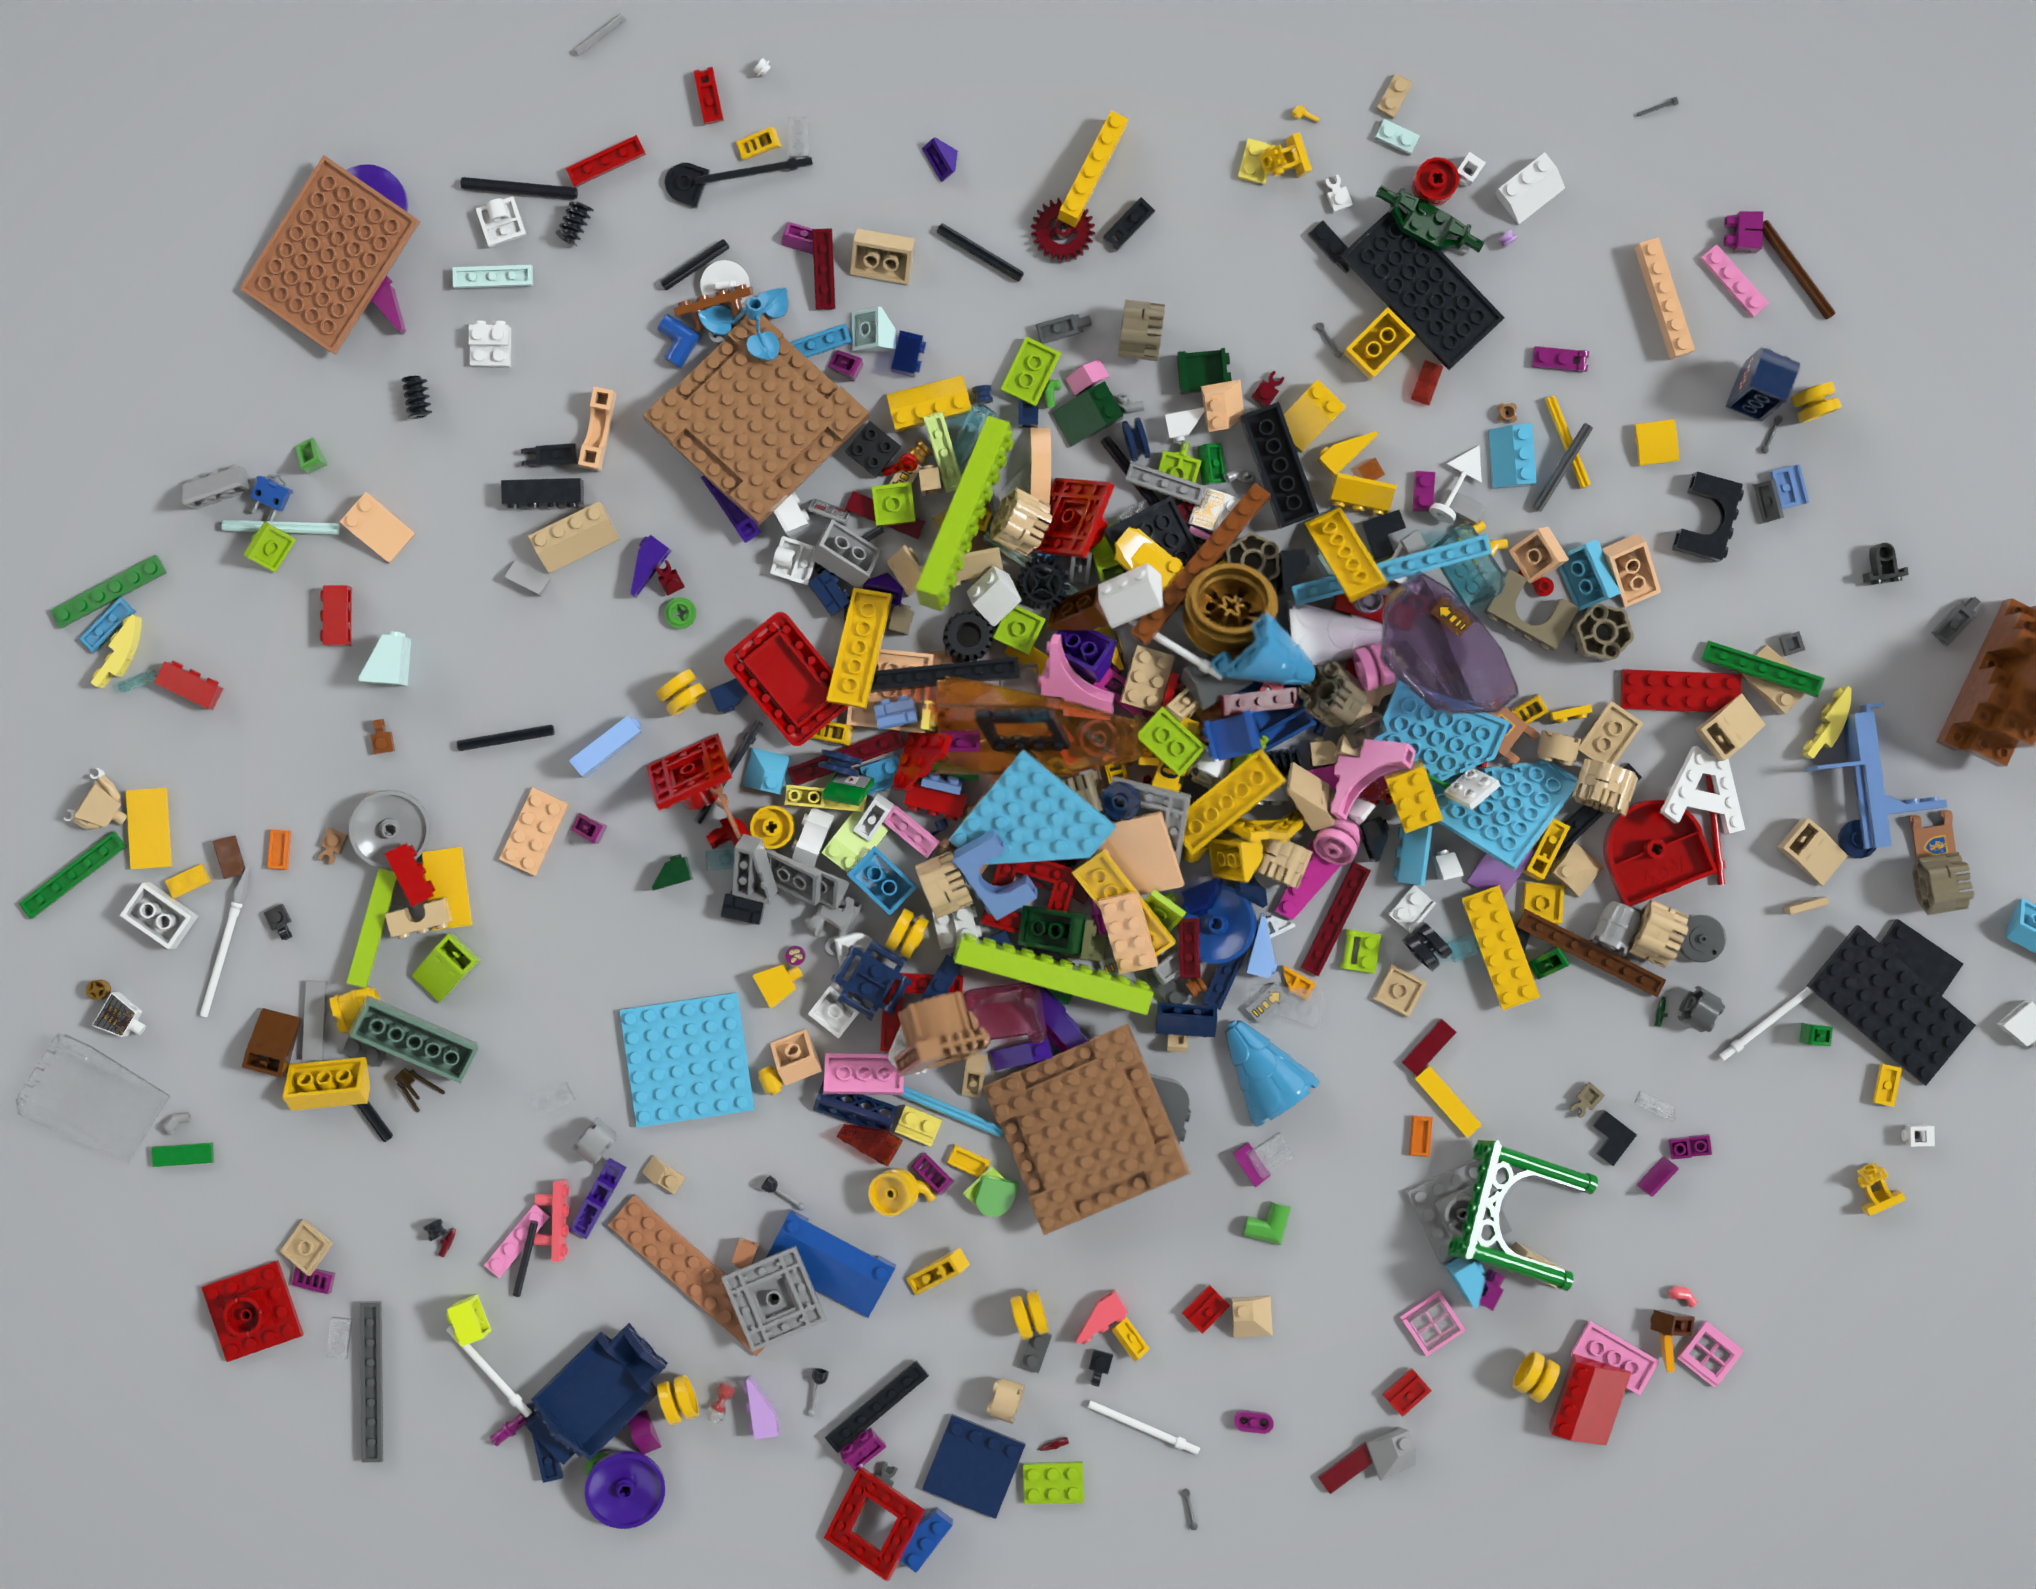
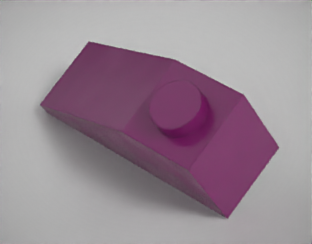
M386 275L371 300L397 330L404 334L406 329L395 289L390 285L393 281Z

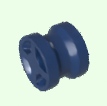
M980 385L972 388V392L975 394L973 399L975 405L993 402V397L990 396L991 385Z

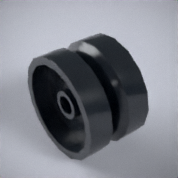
M1422 921L1415 927L1416 933L1421 940L1416 935L1409 933L1402 941L1413 956L1433 972L1440 965L1434 953L1442 959H1447L1453 951L1427 923Z

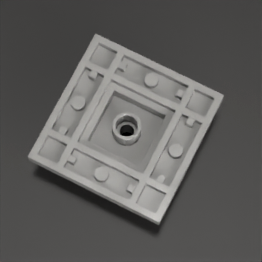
M1114 776L1112 783L1118 781L1126 782L1139 793L1141 799L1140 808L1135 816L1162 812L1178 865H1180L1191 795ZM1116 798L1117 804L1125 805V801L1122 798ZM1106 816V818L1109 819L1110 821H1115L1114 819L1110 818L1109 816Z
M1472 1160L1406 1191L1440 1264L1455 1258L1448 1256V1245L1453 1236L1462 1237V1227L1467 1219V1207L1473 1196L1472 1188L1477 1180V1169L1481 1163L1480 1160ZM1492 1186L1490 1188L1488 1197H1490L1494 1191ZM1500 1205L1498 1222L1501 1236L1512 1232V1229ZM1485 1208L1483 1219L1490 1220ZM1464 1210V1214L1459 1216L1460 1211ZM1488 1224L1482 1227L1481 1238L1484 1241L1492 1235Z
M796 1246L721 1277L752 1352L827 1320ZM776 1293L779 1298H774L772 1294Z

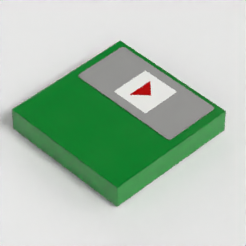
M836 773L822 792V799L859 806L873 787L874 778Z

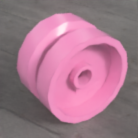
M1382 642L1370 645L1369 651L1365 647L1353 650L1356 674L1365 691L1376 689L1378 683L1381 686L1394 683L1395 677L1391 658Z
M1335 817V825L1319 829L1313 841V848L1327 862L1336 865H1347L1353 861L1357 849L1363 841V831L1349 818L1341 820Z

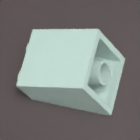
M389 631L388 635L382 634L359 676V681L371 684L408 686L411 639L405 637V634L401 632Z

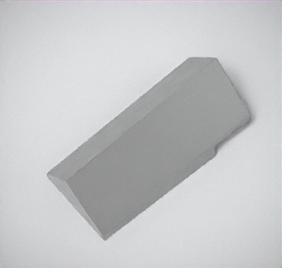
M771 850L767 852L777 888L813 906L821 902L835 910L839 907L850 882Z

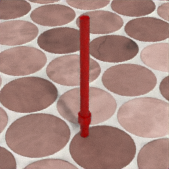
M1705 774L1707 792L1715 794L1711 775ZM1709 812L1714 863L1718 870L1716 873L1717 885L1725 884L1724 868L1726 867L1725 860L1722 858L1718 813Z

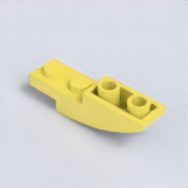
M133 614L126 617L120 631L113 634L110 639L111 643L108 646L114 652L107 655L105 658L106 663L93 674L94 679L91 681L93 685L104 688L113 675L118 677L124 675L138 647L141 634V617Z
M1839 687L1832 696L1834 699L1831 703H1827L1822 708V715L1819 719L1825 724L1822 723L1816 729V736L1813 740H1808L1804 745V751L1801 755L1805 758L1814 759L1822 747L1832 748L1837 741L1850 710L1851 687Z
M786 785L785 805L865 812L867 795L859 806L822 799V792L825 788Z

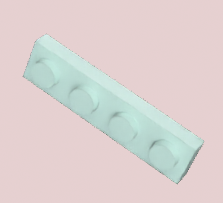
M532 265L452 267L454 288L533 286Z

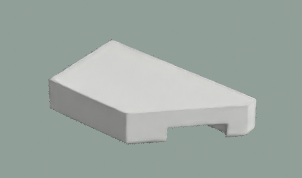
M1274 916L1266 918L1270 939L1296 926L1294 923Z

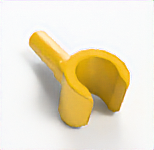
M1302 105L1296 106L1291 112V115L1298 120L1302 115L1317 123L1320 119L1308 113Z

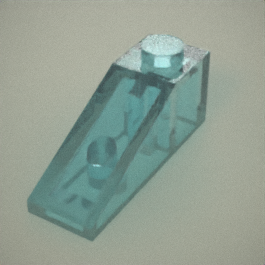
M983 403L972 406L952 444L960 466H964L971 456L987 416L996 418L998 415Z

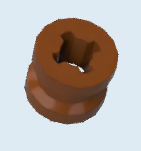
M1201 978L1186 979L1184 981L1194 998L1198 996L1199 992L1208 990Z

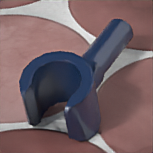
M945 818L935 822L937 828L932 830L930 834L934 836L948 827Z

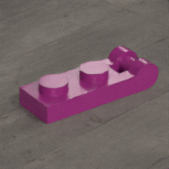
M1535 346L1533 348L1532 367L1587 372L1588 365L1586 362L1590 351ZM1573 358H1579V363L1573 364Z

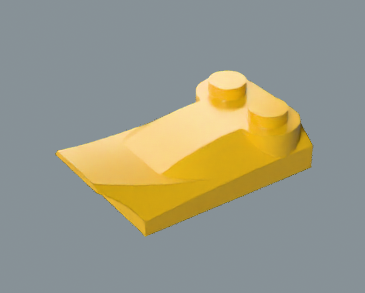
M1128 527L1115 543L1116 555L1114 560L1127 571L1147 563L1161 574L1162 593L1184 568L1180 559L1172 557L1140 529Z

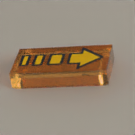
M1442 596L1430 609L1434 616L1459 637L1473 623V620L1445 596Z

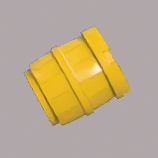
M368 986L366 988L354 989L330 998L333 1017H336V1025L341 1034L349 1032L366 995L380 1000L375 987L371 988Z

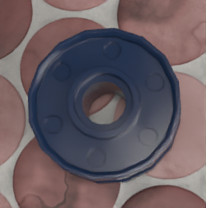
M1139 417L1134 418V428L1132 429L1127 421L1122 422L1123 434L1131 460L1133 462L1138 461V451L1142 452L1145 459L1150 458V449L1141 419Z
M822 749L821 754L828 757L829 760L828 762L819 761L818 767L858 777L859 771L851 768L852 764H861L862 759Z

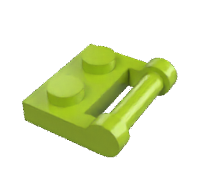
M1346 929L1345 935H1347L1343 962H1341L1340 968L1375 974L1381 934ZM1355 936L1360 937L1356 964H1351Z

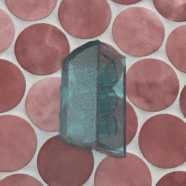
M1461 525L1427 546L1431 549L1479 535L1474 527ZM1491 554L1440 567L1468 613L1498 596L1505 587V574Z

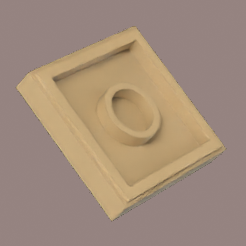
M1391 964L1373 999L1409 1018L1427 982Z
M302 1220L280 1250V1253L307 1276H311L334 1243L307 1220Z

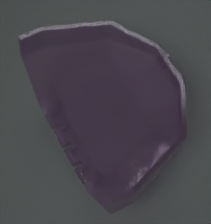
M1418 571L1384 599L1380 659L1388 669L1396 673V676L1402 682L1410 686V689L1416 695L1424 699V702L1434 711H1444L1447 714L1498 713L1518 696V686L1502 648L1474 612L1446 586ZM1438 606H1452L1450 608L1452 613L1448 618L1444 616L1440 618ZM1455 614L1458 616V619L1452 624L1448 619ZM1461 619L1463 622L1458 627H1455L1454 624ZM1463 623H1466L1467 626L1460 631L1459 628Z

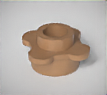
M1500 403L1497 406L1499 411L1497 420L1500 423L1504 421L1515 422L1517 420L1516 404L1504 405Z

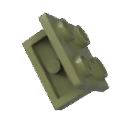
M1085 919L1081 953H1065L1064 955L1082 960L1103 961L1107 934L1099 936L1095 920Z

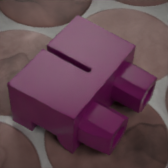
M1740 211L1736 215L1726 216L1724 226L1725 228H1734V234L1724 235L1723 245L1733 248V251L1759 252L1762 249L1763 231L1761 230L1763 229L1764 211Z
M1489 1269L1484 1277L1485 1282L1479 1304L1493 1311L1504 1291L1500 1286L1505 1277Z

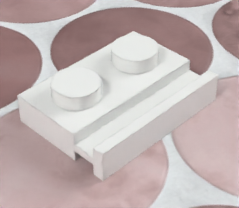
M1412 885L1388 915L1409 933H1412L1436 903L1417 886Z

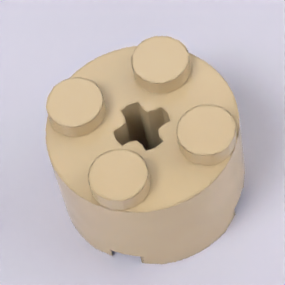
M1542 730L1536 753L1543 760L1553 761V758H1555L1561 764L1572 766V763L1576 762L1581 739L1548 731L1547 734V731Z
M1005 1378L998 1379L992 1391L995 1397L989 1402L986 1413H989L990 1417L1013 1424L1016 1419L1013 1417L1015 1413H1018L1024 1393L1021 1390L1025 1388V1385Z

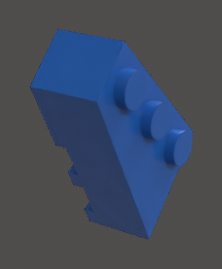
M938 1507L922 1517L900 1561L917 1573L953 1526V1519Z

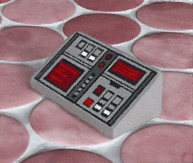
M813 499L808 508L810 513L829 520L833 519L842 525H847L851 514L848 510L818 499Z

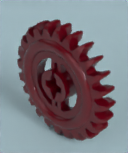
M1058 197L1057 204L1050 200V207L1045 204L1042 205L1044 212L1039 209L1037 210V214L1040 217H1033L1037 224L1031 225V228L1036 230L1031 233V236L1037 237L1033 241L1034 244H1040L1037 250H1045L1043 256L1051 254L1050 260H1053L1056 256L1058 262H1061L1062 257L1065 258L1066 262H1069L1070 256L1076 260L1077 253L1081 256L1084 255L1082 249L1089 250V246L1086 243H1093V239L1089 237L1095 235V232L1090 230L1095 227V224L1089 223L1093 216L1086 217L1089 209H1086L1076 227L1058 220L1054 228H1049L1050 223L1055 218H1058L1060 208L1063 205ZM1060 226H1064L1066 232L1062 233ZM1077 232L1075 239L1067 244L1054 242L1050 237L1056 236L1060 240H1066L1071 236V233Z

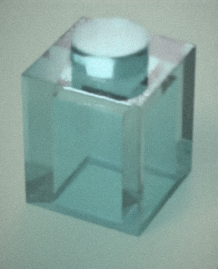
M1469 934L1446 943L1453 951L1450 955L1453 962H1458L1478 954L1477 948L1479 946L1477 940Z

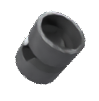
M1378 590L1352 602L1353 607L1360 613L1376 612L1383 604L1382 593Z

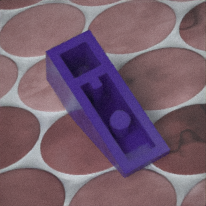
M651 534L649 537H644L639 544L641 548L638 550L630 593L636 598L656 573L655 565L657 564L660 567L672 551Z
M1048 1036L990 1051L995 1071L1053 1058Z

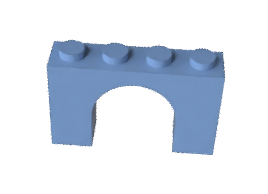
M994 828L955 850L952 861L954 866L958 867L957 870H961L964 874L965 882L968 885H972L978 900L984 902L987 913L990 916L993 915L997 921L1037 898V888L1027 874L1004 886L991 885L982 878L980 874L982 866L1005 852V842Z

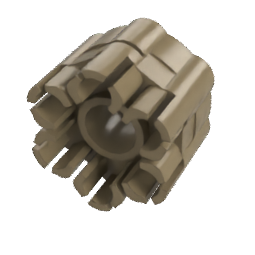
M1125 300L1118 351L1119 357L1158 361L1161 338L1154 336H1161L1162 330L1153 329L1152 327L1162 329L1165 304Z
M1256 533L1246 534L1243 538L1231 544L1224 552L1223 557H1225L1226 563L1245 565L1244 559L1247 555H1255L1260 560V568L1256 571L1262 574L1269 582L1273 581L1280 574L1278 545Z
M1595 604L1586 608V612H1583L1581 618L1569 627V633L1572 632V638L1577 641L1575 644V649H1578L1575 652L1576 655L1581 658L1594 657L1597 660H1601V662L1616 659L1634 639V633L1631 630L1627 612L1622 608L1605 606L1603 604ZM1600 624L1608 629L1609 636L1606 641L1599 639L1596 635V629Z
M1334 661L1332 664L1325 665L1324 668L1314 665L1315 678L1311 682L1312 684L1301 685L1307 692L1299 687L1297 688V695L1304 700V710L1328 728L1352 724L1367 701V695L1360 685L1359 679Z
M1099 770L1075 776L1065 781L1062 780L1096 810H1103L1101 795L1103 793L1102 789L1105 788Z
M1959 852L1917 859L1912 871L1916 898L1927 915L1969 908V900L1974 898V890L1959 892L1960 890L1973 888L1970 881L1957 883L1958 881L1970 880V873L1956 875L1959 872L1970 871L1968 863L1963 862Z

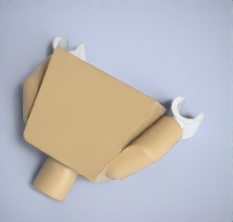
M95 768L99 772L98 776L90 773V777L98 782L94 781L77 810H67L71 813V818L64 817V820L73 821V823L84 829L107 827L111 820L122 825L127 815L118 810L121 805L120 794L115 785L105 776V772L102 769Z

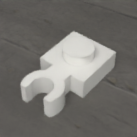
M1339 175L1335 176L1336 184H1331L1328 178L1325 180L1326 187L1331 190V192L1327 193V197L1333 213L1353 205L1346 186L1340 188L1341 178Z

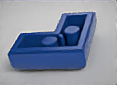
M666 314L657 330L674 342L664 356V359L681 369L702 335L671 315Z

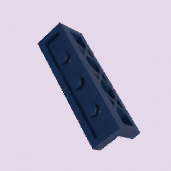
M824 1081L822 1082L814 1104V1111L888 1136L898 1106L863 1094H835L829 1097L823 1095ZM842 1097H851L854 1102L846 1103ZM869 1103L872 1108L869 1110L863 1109L861 1104ZM886 1109L892 1111L890 1118L882 1115L879 1110Z

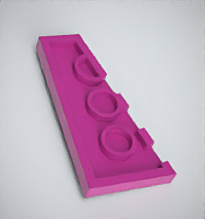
M1310 841L1307 847L1313 853L1298 889L1287 886L1275 909L1276 912L1291 920L1299 914L1341 866L1322 859L1315 852L1313 841Z

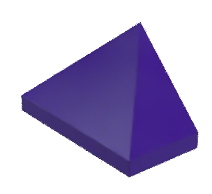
M936 137L932 138L921 148L941 182H944L955 172L958 153L956 149Z
M888 572L870 578L864 583L863 589L892 594L891 604L898 606L901 604L903 588Z

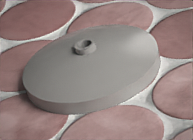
M382 790L368 795L355 807L349 821V837L355 852L365 862L378 868L392 869L385 853L408 843L409 846L413 845L417 852L415 859H417L428 844L430 821L422 804L413 796L398 790ZM386 825H393V828L391 830H387Z

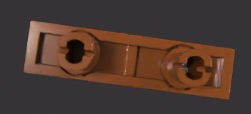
M746 284L734 287L735 291L728 293L727 289L715 292L716 296L712 298L704 295L697 297V302L690 303L689 300L679 302V307L674 308L675 315L691 314L696 331L706 328L699 319V311L727 302V304L729 303L733 319H735L742 311L740 302L742 297L753 295L754 292L752 287H746Z

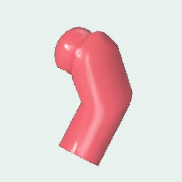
M1675 1286L1668 1292L1671 1299H1684L1690 1308L1698 1303L1687 1287Z

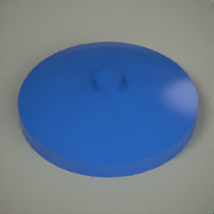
M1219 884L1204 886L1193 892L1181 907L1186 912L1182 919L1200 918L1201 961L1211 964L1232 962L1241 957L1251 946L1257 928L1256 914L1250 901L1237 895L1234 888Z

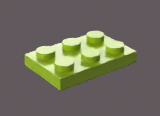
M1026 336L1000 390L1037 407L1062 353Z
M1163 707L1156 712L1135 736L1178 777L1187 770L1206 748L1199 739Z
M1083 1461L1023 1463L1024 1505L1084 1503Z

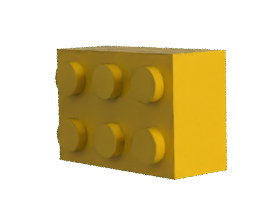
M1387 307L1345 349L1343 354L1371 381L1416 335Z
M1421 759L1414 761L1411 769L1397 770L1384 775L1405 833L1443 820Z

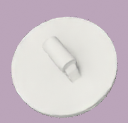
M720 260L714 262L706 268L702 275V295H708L709 298L716 296L715 292L727 289L728 293L735 291L734 287L746 284V287H750L749 277L746 271L733 261ZM748 296L742 297V300H740L741 304L744 303ZM727 302L714 305L725 306L730 309L729 303L727 304Z

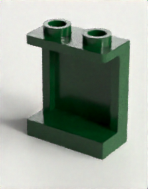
M1225 348L1186 353V351L1177 352L1180 394L1200 393L1201 386L1232 381L1231 372H1227V365H1230L1229 353H1225Z

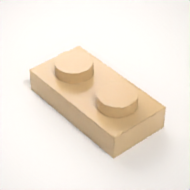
M1396 73L1376 110L1394 119L1413 82Z

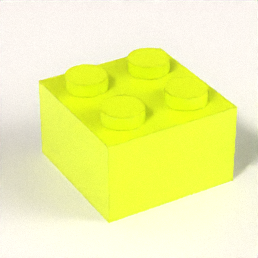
M478 1294L455 1302L447 1309V1320L450 1324H453L455 1330L453 1332L454 1338L457 1343H460L461 1347L483 1339L491 1332Z

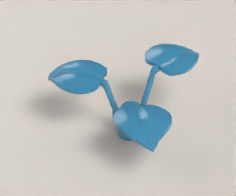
M787 288L768 290L757 297L750 298L747 302V307H743L734 320L731 310L725 306H713L699 311L698 316L702 325L709 332L716 335H725L731 331V324H736L746 313L749 319L756 320L757 335H752L747 340L748 352L755 358L773 361L779 353V340L770 331L761 334L760 317L764 313L770 318H780L786 314L788 310Z

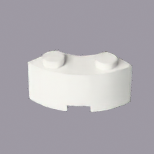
M813 807L809 814L805 813L801 823L804 825L799 840L795 839L791 848L794 851L793 860L814 868L829 833L834 815Z

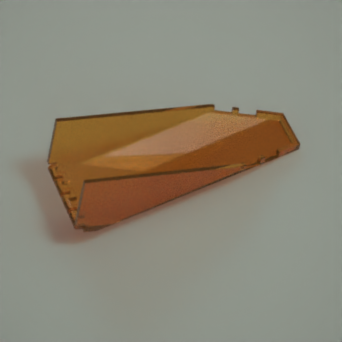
M946 677L945 680H937L936 707L937 712L940 713L937 715V729L939 730L937 733L953 730H980L974 720V714L977 709H991L992 711L994 709H1011L1013 711V709L1030 708L1033 711V708H1048L1054 711L1069 738L1070 749H1063L1062 751L1043 750L1041 752L1034 750L1025 751L1055 776H1079V772L1090 769L1097 771L1099 767L1114 763L1116 766L1137 760L1139 722L1080 703L961 677ZM1045 723L994 724L998 735L1006 737L1014 735L1027 737L1032 735H1052ZM980 730V751L948 752L942 760L938 759L936 761V774L1002 775L1021 752L1014 750L997 752L993 750Z

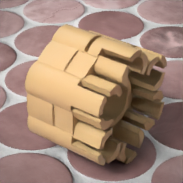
M1015 487L1002 499L991 521V540L1026 557L1032 549L1038 548L1042 542L1030 536V534L1043 539L1044 533L1034 528V526L1046 531L1048 524L1038 519L1051 523L1052 516L1049 514L1051 505Z
M1584 759L1572 797L1576 799V802L1580 804L1584 802V805L1596 810L1599 809L1601 812L1617 815L1621 813L1622 816H1626L1638 777L1634 772L1611 763Z
M1262 839L1263 859L1255 872L1298 889L1313 852L1289 841L1276 842L1275 839Z
M952 851L915 865L921 885L937 919L974 904L967 886L957 890L958 887L965 885L966 882L964 878L954 881L962 877L960 870L950 873V871L958 868L953 864L954 855Z
M1651 899L1639 912L1641 920L1636 931L1637 933L1628 946V952L1666 968L1670 960H1675L1678 953L1665 947L1667 946L1679 951L1681 945L1673 942L1670 938L1680 943L1683 942L1685 937L1673 932V930L1687 935L1689 916Z

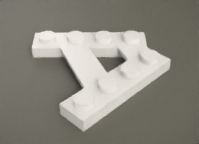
M1692 746L1660 813L1673 823H1679L1686 807L1720 814L1724 834L1745 830L1729 759L1718 761L1715 756L1708 755L1698 746ZM1702 774L1711 775L1715 794L1696 790Z

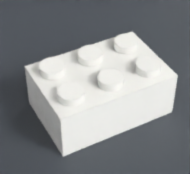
M151 882L141 884L120 914L121 917L167 949H176L199 917Z

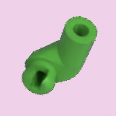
M1051 379L1048 381L1044 392L1045 407H1055L1054 390L1061 389L1060 380Z

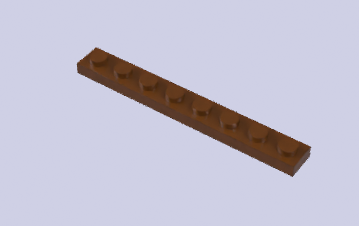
M1524 909L1516 927L1657 998L1666 982V979L1527 909Z

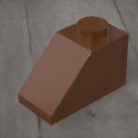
M1654 1310L1650 1319V1329L1670 1336H1691L1695 1316L1667 1310Z

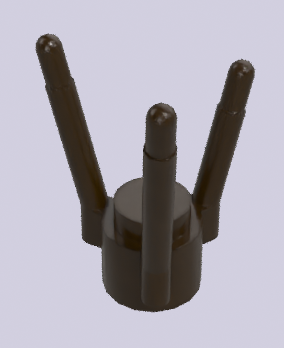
M404 1068L394 1077L398 1082L397 1085L402 1089L416 1112L420 1110L408 1092L409 1090L417 1100L420 1099L411 1086L415 1082L414 1077L439 1093L445 1094L444 1090L417 1074L413 1069L408 1071L407 1068Z

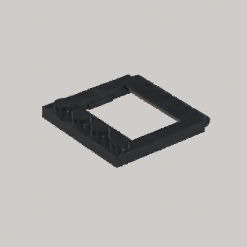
M1030 708L1013 709V711L1011 709H994V711L991 709H977L974 714L975 722L991 748L997 752H1004L1005 750L1022 752L1023 749L1038 752L1043 750L1062 751L1063 749H1070L1069 738L1054 711L1048 708H1033V711ZM1045 723L1052 735H1032L1030 737L1014 735L1006 737L998 735L994 724Z

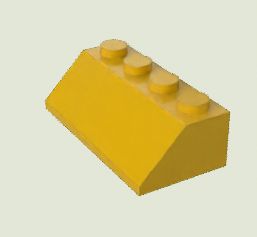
M963 375L886 394L896 433L926 426L923 417L942 411L945 420L972 414Z
M366 1057L289 1064L283 1099L291 1111L367 1104L370 1092Z

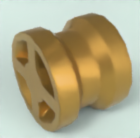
M919 439L916 441V445L908 450L910 454L917 458L920 464H923L925 458L933 453Z
M103 979L93 980L86 987L88 997L93 1000L104 999L111 992L110 984Z

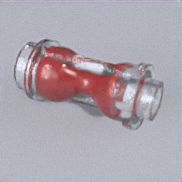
M723 1377L719 1381L717 1388L718 1400L712 1403L709 1409L706 1410V1415H708V1419L712 1422L719 1423V1421H724L726 1414L725 1402L732 1398L738 1389L736 1387L738 1382L729 1377Z

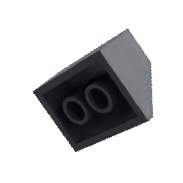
M1306 549L1281 550L1278 553L1280 574L1277 576V596H1282L1303 574L1307 566L1310 565L1309 554H1306Z

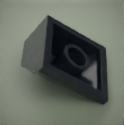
M1377 817L1359 825L1363 831V844L1370 862L1380 861L1388 838L1387 831L1389 826L1386 819L1383 820L1382 817Z

